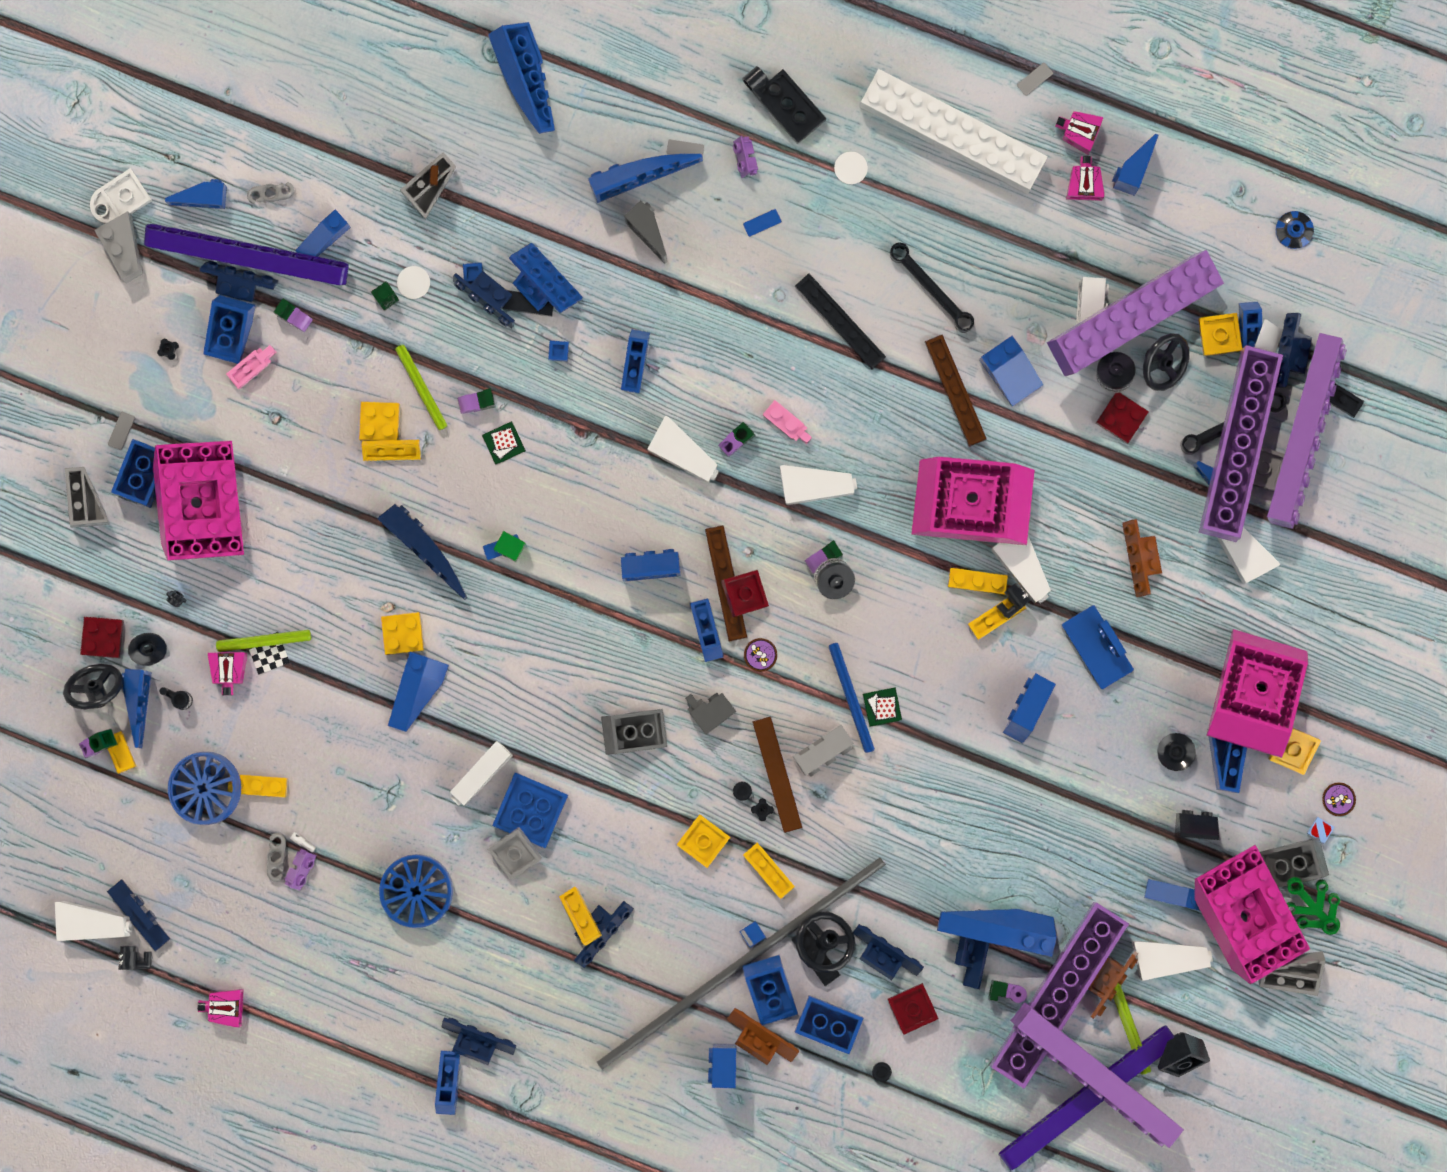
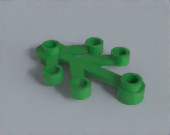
M1290 878L1287 882L1288 891L1294 895L1298 894L1309 906H1296L1293 902L1287 903L1288 907H1294L1291 910L1292 915L1302 914L1296 920L1299 928H1321L1326 934H1336L1340 929V921L1336 918L1337 907L1340 904L1339 895L1337 893L1328 895L1330 907L1327 916L1323 911L1325 894L1328 890L1327 881L1320 879L1316 882L1318 891L1315 902L1304 890L1300 878ZM1295 882L1298 883L1296 886H1292V885H1291L1292 883H1295ZM1321 884H1325L1324 888H1319ZM1304 915H1315L1320 920H1308ZM1300 921H1306L1304 924H1300Z

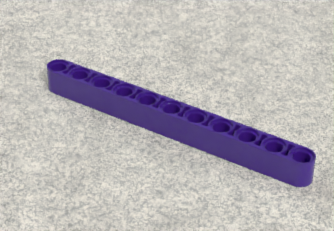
M147 224L145 226L144 245L150 248L334 285L347 284L349 264L345 262L157 224Z
M1167 1025L1162 1026L1142 1041V1046L1138 1045L1137 1050L1132 1049L1108 1069L1126 1083L1162 1056L1167 1041L1174 1038V1034ZM1089 1084L1086 1087L1084 1086L1002 1149L998 1155L1010 1171L1016 1169L1103 1102L1105 1097L1103 1096L1101 1099L1088 1088Z

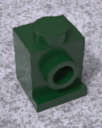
M387 281L371 291L384 311L399 301Z

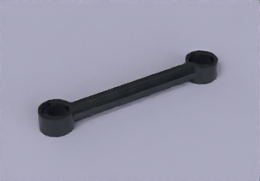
M901 242L895 243L890 249L891 260L895 263L903 264L955 320V328L963 333L970 331L974 325L973 316L968 312H962L912 259L906 244ZM893 249H905L907 252L906 256L903 259H896L893 255ZM958 318H970V327L966 329L960 328Z
M1274 392V396H1279L1282 399L1280 400L1281 405L1278 409L1271 406V412H1280L1286 406V397L1280 392ZM1224 422L1198 435L1189 434L1185 436L1180 444L1181 450L1188 455L1195 454L1202 445L1221 436ZM1187 438H1193L1197 441L1193 451L1187 450L1184 446Z

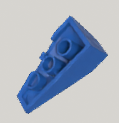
M410 652L388 726L407 732L420 712L443 684L448 664Z
M125 669V673H122L123 692L134 747L142 749L152 672Z

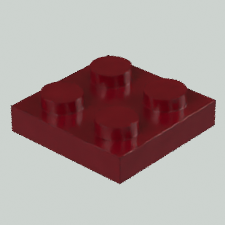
M1116 391L1096 424L1128 444L1149 411Z
M758 570L721 581L732 617L769 606Z
M84 617L80 655L120 658L124 620Z
M923 983L887 999L903 1035L939 1019Z

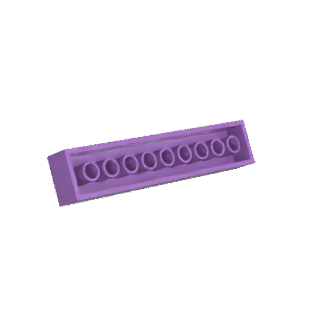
M1204 250L1195 253L1046 343L1063 375L1075 374L1223 285L1224 282L1208 251Z
M1319 333L1267 515L1271 524L1293 529L1294 524H1298L1300 518L1298 509L1299 506H1303L1305 500L1303 491L1304 488L1309 486V470L1314 468L1316 461L1314 453L1319 450L1321 443L1319 435L1324 432L1326 426L1324 417L1325 414L1329 415L1331 409L1330 396L1334 397L1336 391L1335 379L1340 377L1342 369L1340 361L1345 359L1347 349H1345L1346 345L1340 337Z
M1247 345L1241 350L1198 533L1232 542H1237L1241 538L1283 355Z
M1093 902L1028 1005L1059 1030H1062L1129 923L1097 902ZM1012 1029L989 1066L1025 1089L1046 1054L1043 1052L1044 1048L1040 1051L1028 1040L1029 1036L1024 1038L1015 1029Z
M1024 1003L1010 1020L1014 1024L1012 1028L1024 1038L1029 1036L1028 1040L1040 1051L1044 1048L1043 1052L1055 1063L1059 1060L1058 1064L1070 1075L1074 1072L1073 1076L1085 1087L1089 1084L1088 1088L1101 1099L1104 1096L1103 1100L1116 1111L1120 1109L1118 1112L1131 1123L1135 1121L1133 1124L1144 1134L1150 1133L1148 1136L1161 1147L1166 1145L1170 1148L1184 1131L1175 1121L1027 1003Z

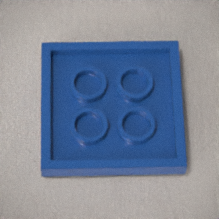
M515 772L492 826L508 833L520 827L531 843L546 849L568 794Z

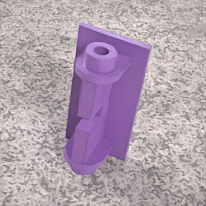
M740 136L733 141V151L737 156V169L741 174V178H744L749 173L750 175H756L758 166L756 158H749L748 156L754 154L752 140L749 137Z
M301 849L300 852L297 851L292 864L298 867L297 869L290 867L284 879L286 880L285 884L290 888L301 890L302 886L306 883V877L313 867L317 855L309 853L304 849Z

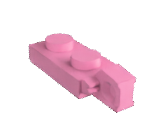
M269 345L264 350L261 348L257 351L254 350L226 375L238 389L242 388L272 362L270 358L276 353L275 349Z
M776 400L763 413L767 420L789 438L795 441L801 439L806 444L812 439L805 432L807 427Z

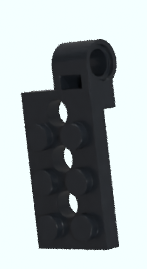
M756 66L742 78L749 90L797 144L827 119L784 69L768 80L765 73ZM776 84L780 87V91L774 94L769 90L770 86ZM786 98L791 99L793 102L789 108L782 105V101ZM803 113L805 115L804 121H796L794 118L795 114Z

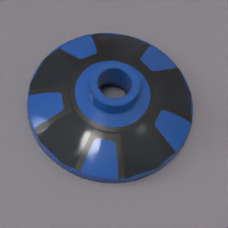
M1290 211L1282 215L1275 229L1280 243L1291 249H1299L1306 246L1314 234V226L1311 219L1299 211ZM1293 226H1298L1299 231H1294Z

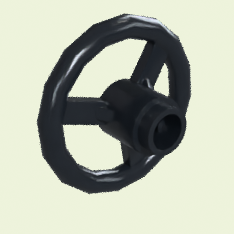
M1169 333L1160 337L1145 354L1143 378L1146 385L1154 391H1165L1173 387L1182 378L1187 369L1190 359V348L1186 339L1180 334ZM1171 341L1166 350L1160 349L1165 343ZM1180 344L1182 359L1178 370L1175 372L1172 367V353ZM1156 369L1165 371L1170 379L1164 383H1156L1151 377V372Z
M102 663L89 665L70 676L64 685L63 696L66 703L77 709L101 708L118 695L122 689L123 676L120 670L112 665ZM103 671L97 680H90L85 685H74L76 681L87 674ZM112 674L115 677V685L107 694L103 684ZM71 693H85L88 702L77 701L72 697Z
M817 912L809 915L800 923L796 933V949L800 959L809 968L817 972L832 973L842 969L851 960L855 950V937L851 927L842 917L832 912ZM820 919L831 920L844 930L845 935L839 936L834 930L823 932L815 921ZM807 927L817 937L816 945L819 950L814 961L806 954L803 946V935ZM847 943V950L837 963L822 965L828 951L837 947L838 944Z

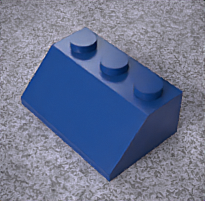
M674 549L663 550V553L655 554V551H646L644 555L636 556V553H626L625 557H621L623 582L681 576L679 553L674 552Z

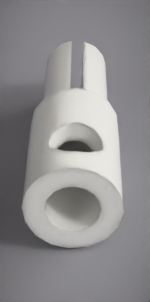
M296 832L290 837V840L299 846H303L311 853L315 851L316 847Z

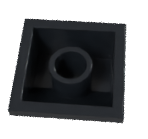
M1182 810V813H1176L1174 836L1219 840L1218 817L1213 816V812L1201 811V815H1194L1192 810Z
M1184 1032L1175 1034L1174 1038L1167 1041L1158 1064L1159 1071L1180 1077L1210 1062L1204 1041Z

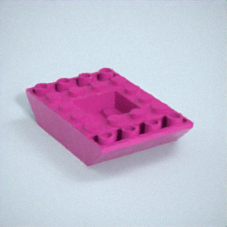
M232 441L155 445L153 473L160 540L167 561L244 555ZM192 498L200 500L201 505L199 508L192 506Z
M949 457L921 459L919 462L911 534L1027 545L1035 470L1016 463ZM969 494H976L978 500L974 503L968 502L967 496Z
M1233 629L1206 736L1282 758L1292 733L1308 665L1307 651ZM1258 683L1264 684L1266 691L1260 692L1256 685Z
M1256 845L1195 878V901L1231 970L1249 984H1253L1310 950ZM1242 912H1245L1247 915L1246 922L1241 918Z

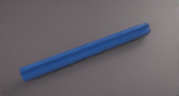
M830 644L829 650L864 752H872L875 748L839 644Z

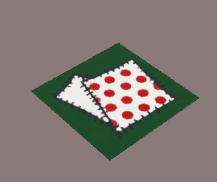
M512 421L482 435L495 465L526 451Z
M896 687L863 694L869 727L902 720Z

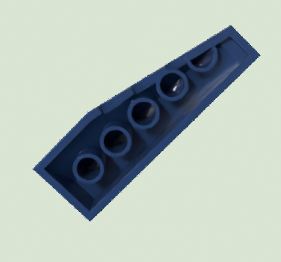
M394 504L377 518L464 600L468 598L451 564L435 542L422 529L424 525L417 518L412 520L408 516L410 512L403 505L398 507Z

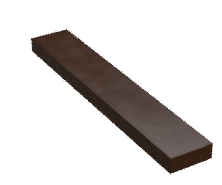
M943 334L925 341V345L968 446L971 447L987 440Z
M724 525L707 528L705 533L728 641L748 638L743 615L732 617L721 583L724 579L734 577Z
M771 716L752 721L783 831L786 833L803 828Z

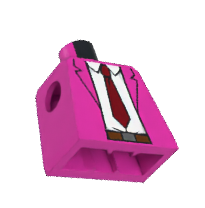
M1073 111L1070 120L1059 116L1055 127L1065 130L1062 138L1063 141L1089 155L1103 117Z
M1081 156L1080 166H1073L1071 170L1066 200L1102 201L1104 198L1101 168L1092 166V156Z
M208 653L212 683L222 684L223 696H232L233 684L243 683L247 653Z
M244 989L210 993L209 1001H198L197 1010L198 1012L208 1013L209 1022L241 1027Z

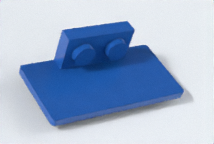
M533 243L528 244L509 257L512 263L521 271L512 284L538 311L549 301L559 313H562L583 298Z
M1095 605L1062 624L1063 629L1100 689L1108 687L1134 671L1125 655L1127 653L1108 621L1103 620Z

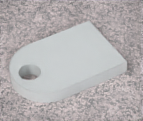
M130 168L94 192L90 200V210L98 221L106 224L127 211L133 214L150 203L152 199ZM99 206H106L107 210L104 215L97 214Z

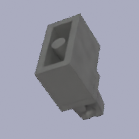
M723 693L712 695L708 699V704L705 701L703 702L702 699L697 701L692 694L685 698L691 706L688 708L689 714L705 735L736 713V710Z

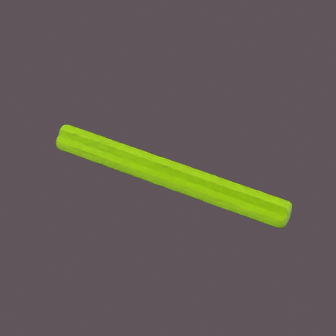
M405 345L398 346L395 350L439 431L445 429L447 423Z
M300 630L216 641V650L224 652L310 641L311 632L310 630Z
M1118 984L1114 989L1117 993L1113 999L1131 1049L1137 1050L1138 1045L1142 1046L1122 987ZM1150 1065L1140 1074L1144 1075L1151 1072Z

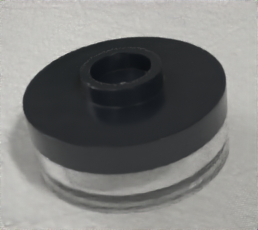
M1122 352L1108 353L1098 362L1096 370L1098 384L1104 390L1112 393L1127 390L1134 380L1135 364L1128 355Z
M833 558L824 561L818 566L814 574V582L824 597L840 599L852 591L855 585V575L844 560Z

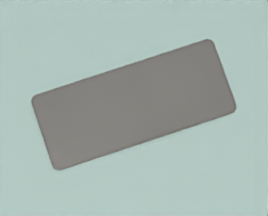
M1042 63L1020 81L1017 87L1027 96L1053 75V72L1045 63Z
M669 139L666 153L670 155L702 154L703 157L704 145Z
M123 411L120 413L109 439V446L122 450L135 416Z

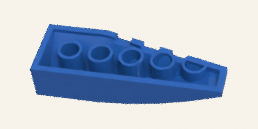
M529 22L502 25L488 34L504 78L520 108L539 134L553 132L555 128L552 111L547 103L549 94L544 86L546 77L541 69L543 60Z
M672 154L640 159L620 166L615 164L610 166L608 171L603 173L598 171L591 174L588 181L595 199L599 203L703 161L702 154Z
M1021 909L941 911L937 931L1050 957L1053 956L1056 943L1054 917Z

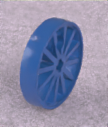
M197 752L183 758L172 770L168 781V796L173 809L184 820L198 825H212L225 820L236 809L241 796V780L235 766L223 755L215 752ZM201 756L207 757L203 772L199 762V757ZM191 760L196 776L186 768V764ZM213 766L216 767V774L214 776L211 774ZM226 768L230 777L216 781L224 776ZM182 771L193 783L179 781L178 776ZM232 781V792L217 788L222 784ZM176 785L193 788V790L177 795ZM217 794L231 797L228 806L218 798ZM194 795L185 807L182 808L179 800ZM198 801L194 818L188 814V811ZM212 801L223 810L218 816L215 814ZM204 804L206 805L209 820H202Z
M422 854L407 855L394 861L384 872L379 887L380 901L386 914L396 923L409 928L427 927L439 921L448 911L453 899V882L447 869L438 860ZM408 860H419L416 879L412 875ZM425 860L434 866L421 881L422 867ZM403 863L410 882H408L406 876L398 874L394 870L398 864ZM437 869L442 872L444 879L425 885ZM391 873L393 877L390 879L388 885L386 884V880L388 875ZM398 877L404 882L403 887L400 889L394 886V880ZM447 883V894L427 891L429 888ZM419 886L421 894L414 896L412 888ZM384 889H392L395 892L404 891L406 893L385 900ZM426 895L446 898L444 907L442 909L439 908ZM408 897L393 914L388 904ZM412 901L408 922L399 919L398 916ZM423 901L438 912V915L431 920L427 916ZM418 903L424 922L415 924L413 920L416 904Z

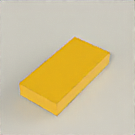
M123 731L115 733L114 736L118 745L108 748L117 773L120 774L137 766Z

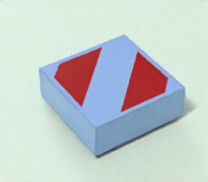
M1316 817L1307 834L1313 838L1319 837L1321 843L1325 844L1334 827Z

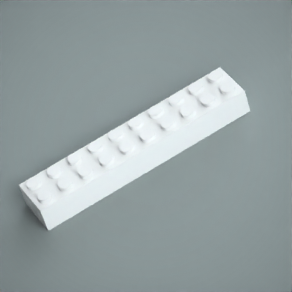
M880 69L875 74L860 104V108L1026 194H1029L1048 157Z

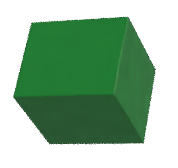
M503 531L493 550L517 562L526 542Z

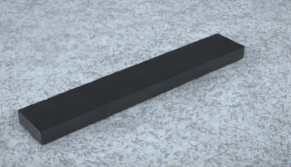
M810 273L795 285L796 289L871 370L886 358L882 351Z

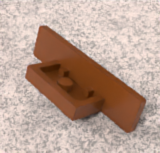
M1137 519L1129 520L1122 523L1123 533L1125 535L1136 597H1142L1151 594L1148 576L1162 574L1156 537L1140 538Z
M1136 951L1131 955L1125 966L1108 956L1088 990L1102 999L1091 1015V1018L1094 1019L1097 1015L1101 1017L1107 1008L1104 1004L1107 1000L1111 1001L1117 993L1114 989L1118 984H1123L1127 978L1126 971L1128 968L1133 969L1138 959H1136L1138 953Z
M734 1008L728 1016L727 1020L743 1030L735 1044L764 1064H769L775 1052L790 1062L798 1055L799 1049L794 1047V1045L788 1043L776 1033L771 1032L762 1026L761 1023L753 1020L737 1008Z

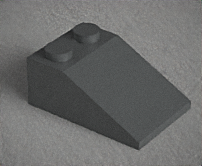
M640 200L624 215L625 223L665 264L667 262V254L656 222L655 213L653 212L654 209L648 202L644 204Z
M663 709L601 716L606 755L667 747Z
M1319 837L1260 851L1278 888L1287 886L1288 880L1292 877L1300 878L1302 882L1329 875Z

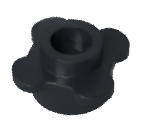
M166 338L162 339L157 354L160 357H168L169 360L175 359V352L179 348V344L168 341Z
M174 590L166 593L168 596L167 602L175 607H180L183 602L186 603L187 601L179 591Z
M761 798L756 806L751 807V812L756 814L760 821H765L766 817L774 812V808L766 803V799Z

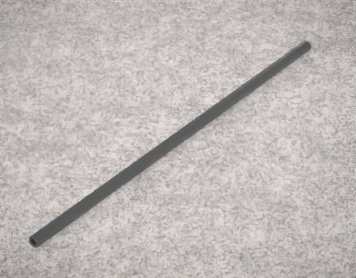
M879 857L598 1060L597 1064L603 1070L743 968L742 966L748 965L798 929L800 923L809 915L823 911L886 864Z

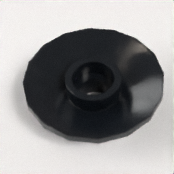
M154 633L137 635L128 646V654L131 660L142 666L158 663L167 652V645L164 639Z
M1172 733L1163 737L1160 741L1157 754L1159 761L1165 768L1172 771H1182L1193 763L1196 750L1192 740L1185 734ZM1175 748L1179 751L1177 756L1172 754V750Z

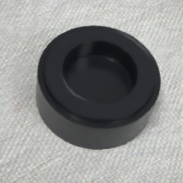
M747 782L736 783L733 787L734 797L740 801L750 798L752 794L751 786Z
M878 1062L873 1066L872 1075L877 1081L885 1082L891 1077L892 1070L887 1063Z

